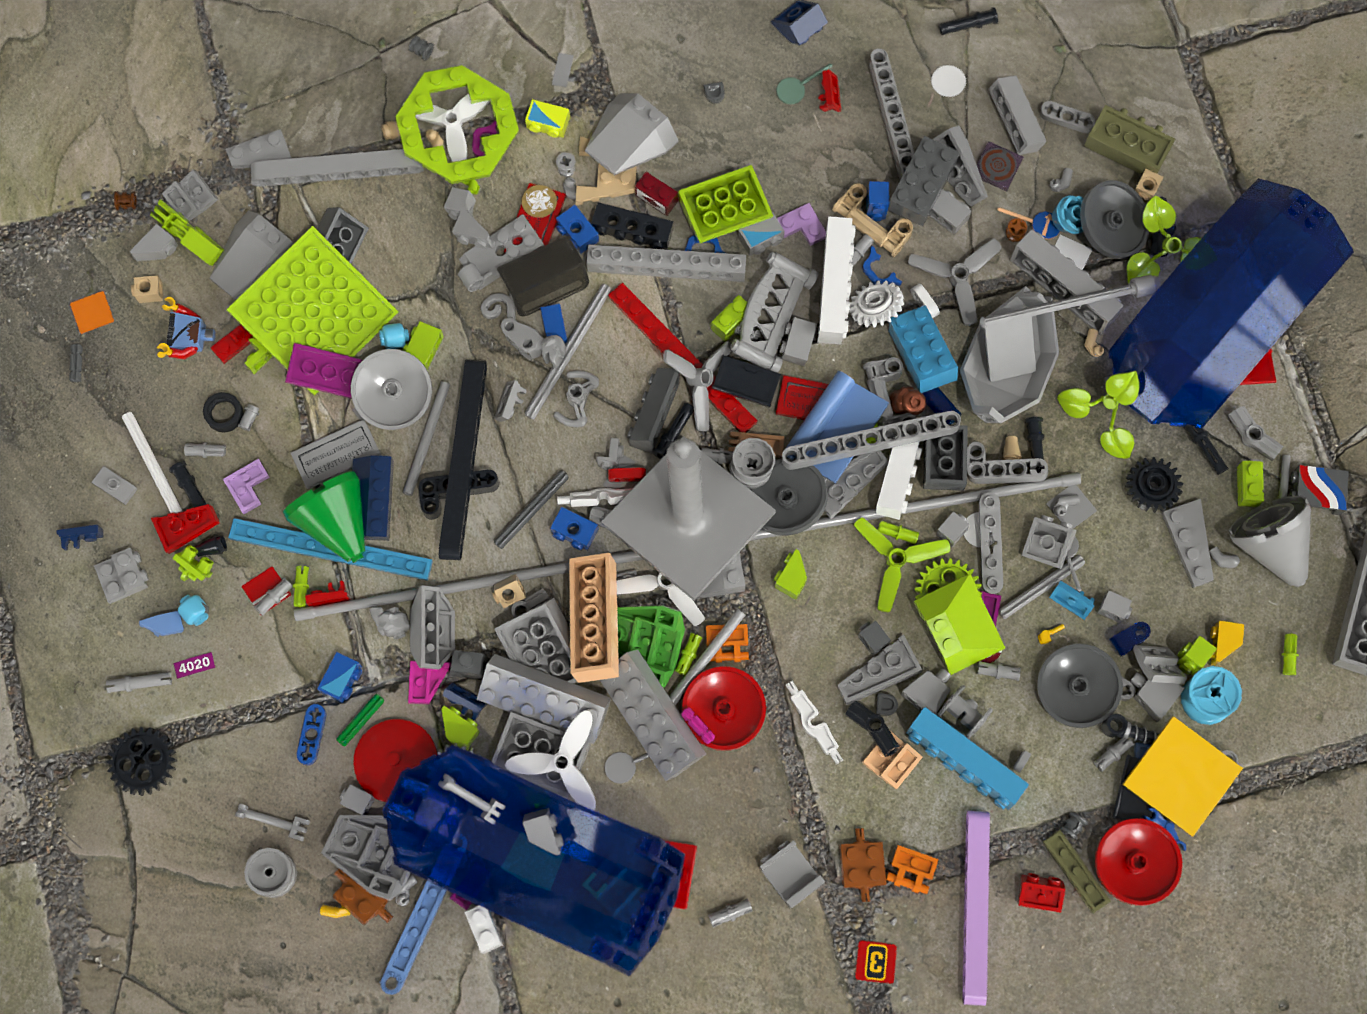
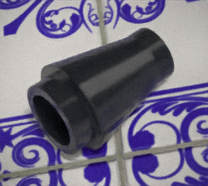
M215 535L195 545V548L199 551L197 556L223 554L224 551H227L225 538L222 535Z

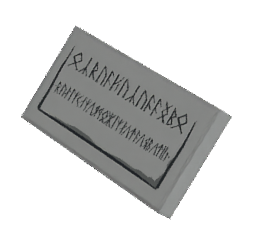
M363 419L291 452V455L306 488L310 489L351 470L354 458L371 455L381 456V453L366 421Z

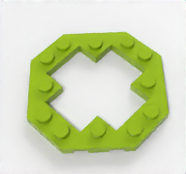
M463 65L425 72L395 118L405 156L419 162L431 172L444 177L451 184L490 177L519 131L509 93ZM467 86L471 104L490 100L499 134L481 137L485 156L448 163L443 145L424 149L415 115L434 112L430 93Z

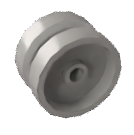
M261 849L251 855L247 861L244 871L245 881L249 888L259 895L270 898L281 897L289 892L296 882V865L290 856L278 849ZM270 870L273 871V874L271 876L268 875V872Z

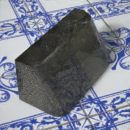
M568 235L496 268L518 315L523 317L541 310V307L550 306L574 295L589 285L584 261Z

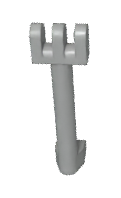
M446 773L443 776L444 781L438 783L445 790L454 792L482 809L481 817L492 824L496 820L490 817L491 814L497 817L501 814L495 808L498 807L504 810L506 807L494 798L489 803L485 802L454 783V779Z
M240 803L238 811L235 813L236 817L243 819L246 817L289 830L288 837L299 841H304L305 837L297 835V832H307V829L299 827L300 824L309 825L310 823L309 820L296 816L294 822H289L250 810L248 806Z

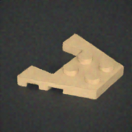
M580 137L579 156H590L585 152L590 139ZM599 163L597 187L577 186L576 205H582L583 202L590 200L596 202L604 197L610 196L614 198L635 193L636 167L613 175Z

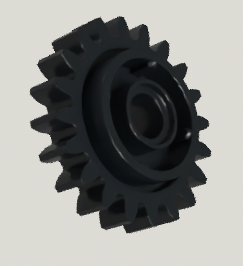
M1155 457L1150 462L1147 458H1144L1142 464L1138 461L1135 467H1131L1129 471L1131 474H1128L1126 477L1128 482H1126L1125 487L1131 488L1128 490L1127 495H1134L1131 502L1139 501L1137 507L1145 505L1146 512L1150 507H1152L1154 513H1156L1158 507L1162 512L1165 511L1166 506L1172 508L1173 502L1177 503L1179 500L1178 496L1183 492L1179 489L1182 488L1183 483L1178 482L1182 475H1175L1177 467L1170 469L1171 462L1164 465L1163 458L1160 459L1159 463L1156 462ZM1150 482L1157 483L1158 488L1152 487Z

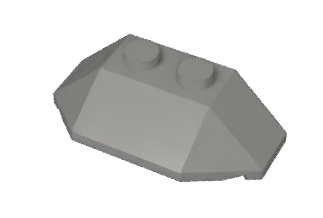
M421 585L410 610V652L419 668L439 670L455 650V610L444 596L440 587Z

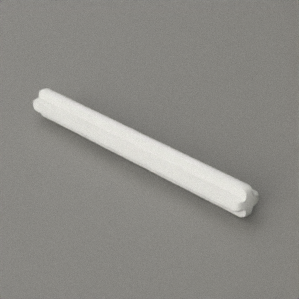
M132 412L123 414L122 419L170 513L183 512Z

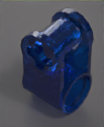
M1137 622L1111 637L1109 641L1119 656L1122 657L1132 651L1135 645L1143 643L1150 636L1151 629L1147 623ZM1142 630L1144 633L1137 635L1136 631Z

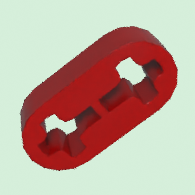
M614 468L608 470L609 482H640L646 476L645 468Z

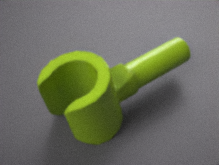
M476 180L461 182L468 186L467 190L471 194H478L480 186Z

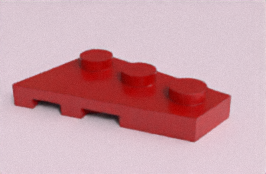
M209 504L186 509V511L180 513H170L164 517L151 518L163 548L168 554H171L220 523L213 506Z

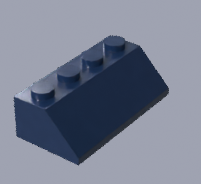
M371 455L353 459L352 471L356 473L360 480L365 540L389 541L394 470L392 456Z

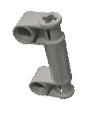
M891 357L864 364L863 369L867 373L869 391L889 402V405L877 421L878 426L916 419V416L910 413L894 416L885 382L894 381L901 377L902 361L899 358ZM895 366L898 368V371L891 372L888 368ZM912 428L906 430V433L909 435H913L916 432ZM894 433L886 434L888 439H895L896 435Z

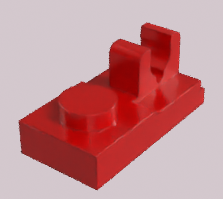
M829 69L822 71L823 79L821 84L825 94L820 95L818 98L822 102L826 101V103L819 106V108L824 112L832 109L840 112L838 76Z
M239 325L210 348L222 363L225 364L250 344L248 339L254 337L242 325Z
M341 580L338 591L333 589V584L330 582L328 583V593L322 590L312 591L311 595H305V599L309 607L350 601V596L346 592L344 581Z

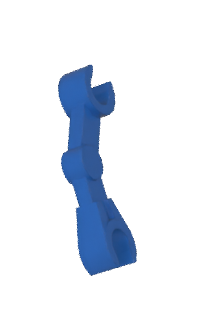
M1147 808L1153 812V817L1150 819L1143 815V818L1164 827L1174 837L1177 844H1180L1181 850L1186 851V845L1179 840L1175 831V825L1165 820L1156 809Z

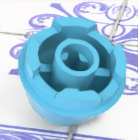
M1066 196L1054 208L1052 220L1059 231L1071 234L1083 232L1080 220L1083 197Z

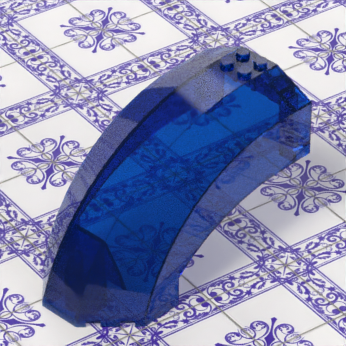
M1258 178L1195 245L1109 349L1108 356L1113 362V375L1132 371L1137 372L1139 393L1136 400L1129 406L1151 424L1159 425L1163 422L1169 423L1170 426L1185 427V425H1195V428H1203L1354 253L1333 214L1300 189Z
M454 745L446 748V751L439 755L434 754L421 761L420 765L412 769L407 768L403 770L382 810L383 817L388 825L387 835L389 844L393 848L394 857L392 858L395 866L629 977L658 942L677 900L685 859L683 852L657 836L564 798L500 768L484 757ZM445 773L454 779V783L485 802L489 803L494 798L506 806L504 810L498 807L495 808L501 814L499 817L491 814L490 817L496 820L494 824L481 817L482 809L454 792L445 790L438 785L440 781H444L443 776ZM549 808L550 813L555 815L557 820L555 828L557 834H561L564 846H561L559 855H554L529 842L523 825L525 814Z

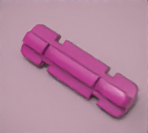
M689 707L681 713L685 721H688L693 730L699 736H702V740L706 744L711 743L715 739V735L707 730V726L697 715H694V712Z

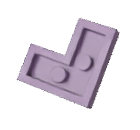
M810 203L777 218L785 231L784 238L801 230L808 244L812 246L826 237V231Z
M257 459L223 480L242 513L246 514L261 505L252 487L270 477L260 460Z

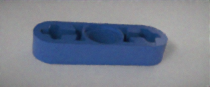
M318 704L309 706L305 714L297 750V759L303 765L315 763L319 752L326 720V711ZM316 709L321 713V716H317L315 722L320 724L319 727L308 725L309 722H314V717L311 713L316 712ZM315 729L317 737L311 741L307 740V731ZM304 742L309 745H315L314 748L310 746L309 753L312 754V757H309L307 761L302 756L308 749Z

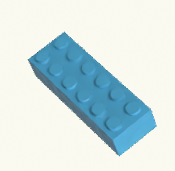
M924 707L906 732L908 739L912 743L922 745L926 748L925 752L933 758L938 757L943 761L942 765L950 771L954 769L960 774L959 777L968 784L970 782L977 786L976 790L985 797L989 795L994 799L993 803L1003 810L1005 808L1009 810L1013 807L1029 786L1027 782L926 707Z

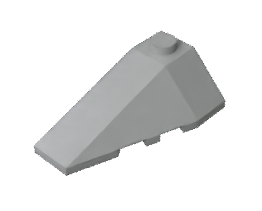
M960 126L949 128L933 138V140L960 152L957 163L947 180L955 188V192L971 207L987 198L988 196L970 145Z

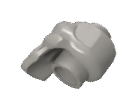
M372 607L369 609L378 632L382 636L394 637L395 640L406 636V632L410 629V623L407 615L400 612L398 607L390 608L386 611H383L382 607Z

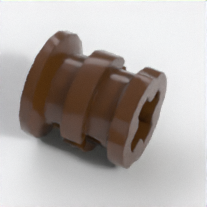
M115 191L114 205L116 211H119L120 208L124 210L129 209V207L136 209V193L131 192V194H128V192H122V194H119L118 191Z

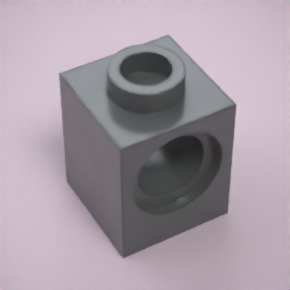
M874 621L872 624L867 622L859 628L861 632H859L858 638L872 656L889 645L891 641L877 621Z

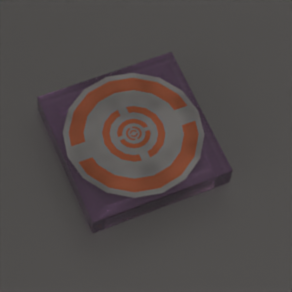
M988 141L977 163L982 181L1008 191L1024 157Z

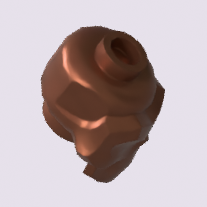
M903 386L889 394L892 410L896 414L910 413L916 416L925 410V396L921 392L914 390L911 386Z

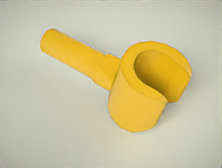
M1061 624L1053 629L1042 631L1038 635L1040 644L1051 642L1050 635L1064 629V625Z

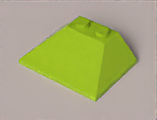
M970 574L914 600L921 618L925 620L942 655L941 659L950 675L1005 649L1003 641Z

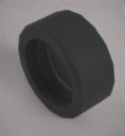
M225 392L213 394L207 399L203 407L204 419L217 432L226 433L233 431L238 427L244 414L243 407L237 398ZM221 402H229L235 408L234 416L225 423H218L212 418V410Z

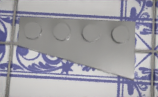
M881 450L862 454L850 461L836 484L823 477L828 489V501L824 511L830 519L840 512L888 465V460Z
M1201 499L1162 512L1161 514L1192 588L1212 582L1214 578Z
M903 634L878 656L873 657L865 666L856 670L838 684L837 688L847 706L921 673L922 668Z

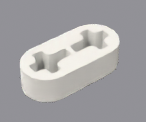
M917 284L910 289L919 307L926 305L932 318L940 314L938 306L923 285Z

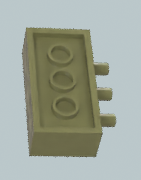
M1105 105L1084 147L1142 175L1145 169L1158 174L1176 139L1163 133V127L1157 125L1154 129L1144 124L1146 121L1144 117H1139L1136 120L1127 116L1128 110L1122 108L1119 112Z

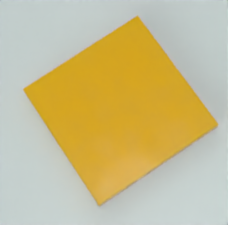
M1172 716L1122 785L1193 837L1243 768Z

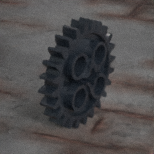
M140 727L138 733L136 729L132 728V735L124 732L125 738L117 737L119 744L111 745L115 751L108 752V755L113 758L106 761L107 764L112 765L107 772L114 773L110 779L112 781L118 780L115 786L119 788L123 786L122 791L127 792L130 789V794L135 795L138 790V794L143 796L146 790L151 795L152 788L160 791L159 784L167 785L165 778H172L169 771L176 770V768L171 766V763L177 762V759L171 756L176 751L170 749L173 746L172 742L166 743L168 740L166 735L161 737L162 732L157 730L154 733V729L150 727L146 732L144 727ZM142 742V749L139 752H135V745ZM156 752H160V759L153 762V755ZM140 758L145 760L144 764L139 762ZM127 761H131V768L124 771V764ZM149 770V778L142 781V773Z

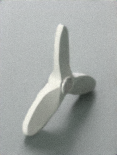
M467 94L453 109L445 110L433 105L434 112L415 116L417 119L443 126L446 129V143L452 162L467 160V145L461 128L462 123L474 118L487 106L490 100L471 104L469 94ZM451 118L456 119V121L453 123L448 122V120Z
M589 710L583 711L575 717L563 736L559 752L555 755L548 753L517 755L507 760L505 767L511 772L527 775L542 774L555 770L560 773L565 787L577 804L588 812L595 811L596 801L591 787L582 773L575 767L573 760L589 736L593 721L591 712ZM560 756L567 758L568 765L566 768L558 766L557 760Z

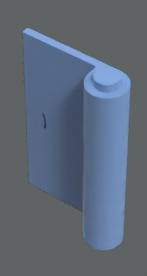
M837 371L786 448L871 429L875 426L889 405V402L856 384L845 373ZM852 441L846 443L848 448H855L857 446ZM834 446L826 448V451L829 453H834L837 450ZM813 450L806 452L808 457H815L817 455ZM788 455L786 458H790L791 460H793L796 457L794 455ZM854 456L813 466L820 471L823 477L836 484Z

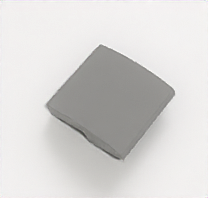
M192 170L180 182H173L162 193L170 206L176 212L182 213L181 215L188 221L203 213L218 200L196 170Z
M1134 646L1133 650L1138 664L1151 682L1185 683L1187 676L1176 666L1179 658L1168 647Z

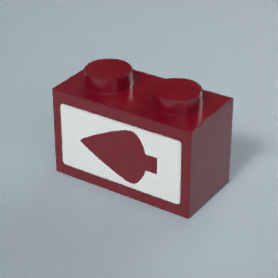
M647 171L635 185V196L666 216L669 215L678 203V192Z

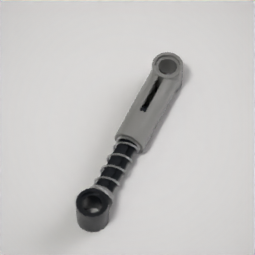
M1120 714L1109 716L1101 724L1102 732L1110 738L1130 737L1135 739V741H1142L1144 744H1152L1159 735L1155 730L1149 731L1145 727L1140 728L1136 724L1132 725ZM1111 721L1117 723V731L1111 728ZM1218 749L1238 764L1239 760L1234 752Z

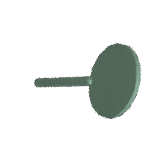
M828 64L803 81L796 78L783 79L777 86L778 98L786 104L800 102L805 95L804 84L820 75L822 71L831 68L832 64Z

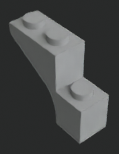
M452 187L444 209L450 218L457 220L452 230L457 241L464 245L470 243L482 249H485V247L493 249L495 241L473 218V208L476 199L470 191Z

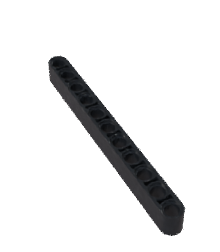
M466 359L464 364L438 554L440 560L461 561L487 374L486 360Z

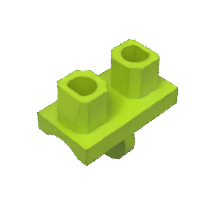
M192 545L187 546L182 552L175 554L172 558L180 564L178 570L182 572L180 579L186 581L188 578L192 581H196L197 578L200 581L210 578L213 574L210 570L214 562L207 557H202L199 562L194 559L199 551Z

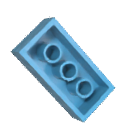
M926 305L902 313L898 317H891L889 333L919 392L923 393L957 380L958 366Z

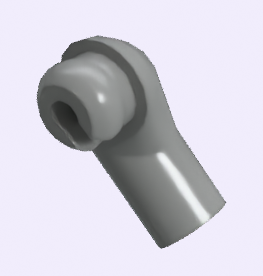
M1065 168L1061 179L1051 180V190L1060 192L1068 188L1071 183L1073 170Z
M567 177L563 183L564 191L568 198L576 201L575 179Z
M1217 546L1209 551L1212 558L1221 568H1235L1240 563L1237 555H1223Z

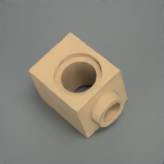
M1145 169L1135 189L1144 203H1148L1154 197L1163 179V176L1148 169ZM1143 186H1148L1151 190H1146Z
M158 275L134 278L131 292L132 296L139 303L163 301V283ZM146 287H150L149 291L143 292Z
M517 574L494 584L493 597L497 604L501 603L503 608L526 598L525 589ZM505 589H511L513 590V593L511 595H505L503 594V591Z

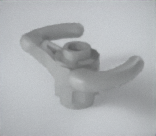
M569 371L566 375L569 379L584 378L588 380V382L582 385L580 383L569 385L568 392L566 393L567 401L574 407L577 419H569L560 412H555L554 418L566 426L583 427L588 421L584 412L585 404L590 391L599 386V379L586 371Z

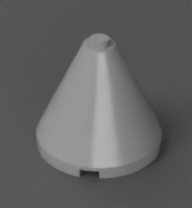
M1288 496L1272 501L1273 506L1263 510L1261 506H1258L1237 519L1229 529L1230 537L1234 544L1288 585L1300 587L1306 583L1309 570L1311 506L1305 497Z

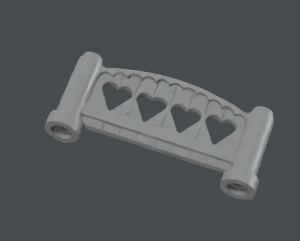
M771 252L766 260L770 267L755 286L747 303L740 339H735L730 349L733 353L759 367L778 373L783 359L775 354L786 330L787 323L790 320L802 288L811 289L818 278V272L811 268L808 270L777 252ZM776 274L781 276L787 289L776 290L772 287ZM768 292L774 294L780 306L767 307L765 305ZM761 309L766 310L773 323H758L757 318L761 316ZM755 326L760 329L766 341H751L750 335L754 333L753 328Z

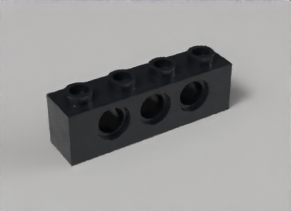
M599 202L591 222L598 235H610L617 240L623 241L626 239L637 245L645 244L654 249L668 250L674 229L673 221ZM611 221L618 222L616 225L608 224ZM629 226L637 227L635 230L627 229ZM653 230L656 233L653 235H648L646 232Z

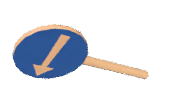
M1000 207L997 209L1002 213L1031 222L1033 231L1042 234L1047 240L1055 238L1060 232L1053 223L1051 212H1041L1034 219Z

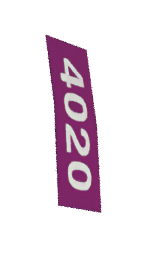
M212 652L173 663L177 679L215 668Z

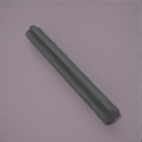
M560 470L494 540L498 548L503 549L568 480L569 477L563 470Z

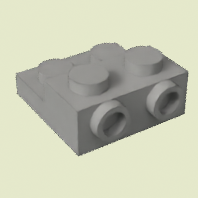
M1042 515L1041 518L1034 517L1022 556L1062 569L1077 530L1072 529V524L1061 521L1060 525L1053 523L1054 518Z
M131 548L113 554L111 559L94 565L109 604L149 588L146 582L149 580L145 569H141L139 564L142 562L138 551H134Z

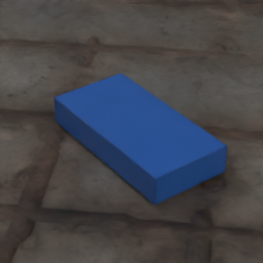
M560 304L541 307L546 337L558 335L563 339L564 343H567Z

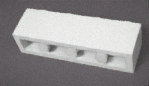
M919 442L892 448L877 503V515L900 520L901 513H906L908 501H905L906 495L910 496L913 484L910 483L911 477L915 478L917 466L914 465L915 460H920L922 448H919Z

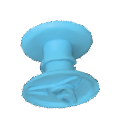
M1215 666L1203 668L1185 683V689L1181 693V703L1186 714L1192 720L1207 725L1219 723L1237 710L1242 698L1239 680L1232 672L1223 667Z

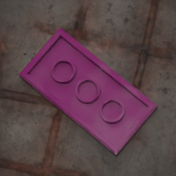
M294 343L285 383L352 399V378L355 370L363 360Z

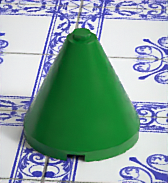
M351 471L327 480L314 491L311 489L301 495L283 510V514L289 523L347 562L352 561L356 563L364 558L363 554L366 551L360 480L356 473Z

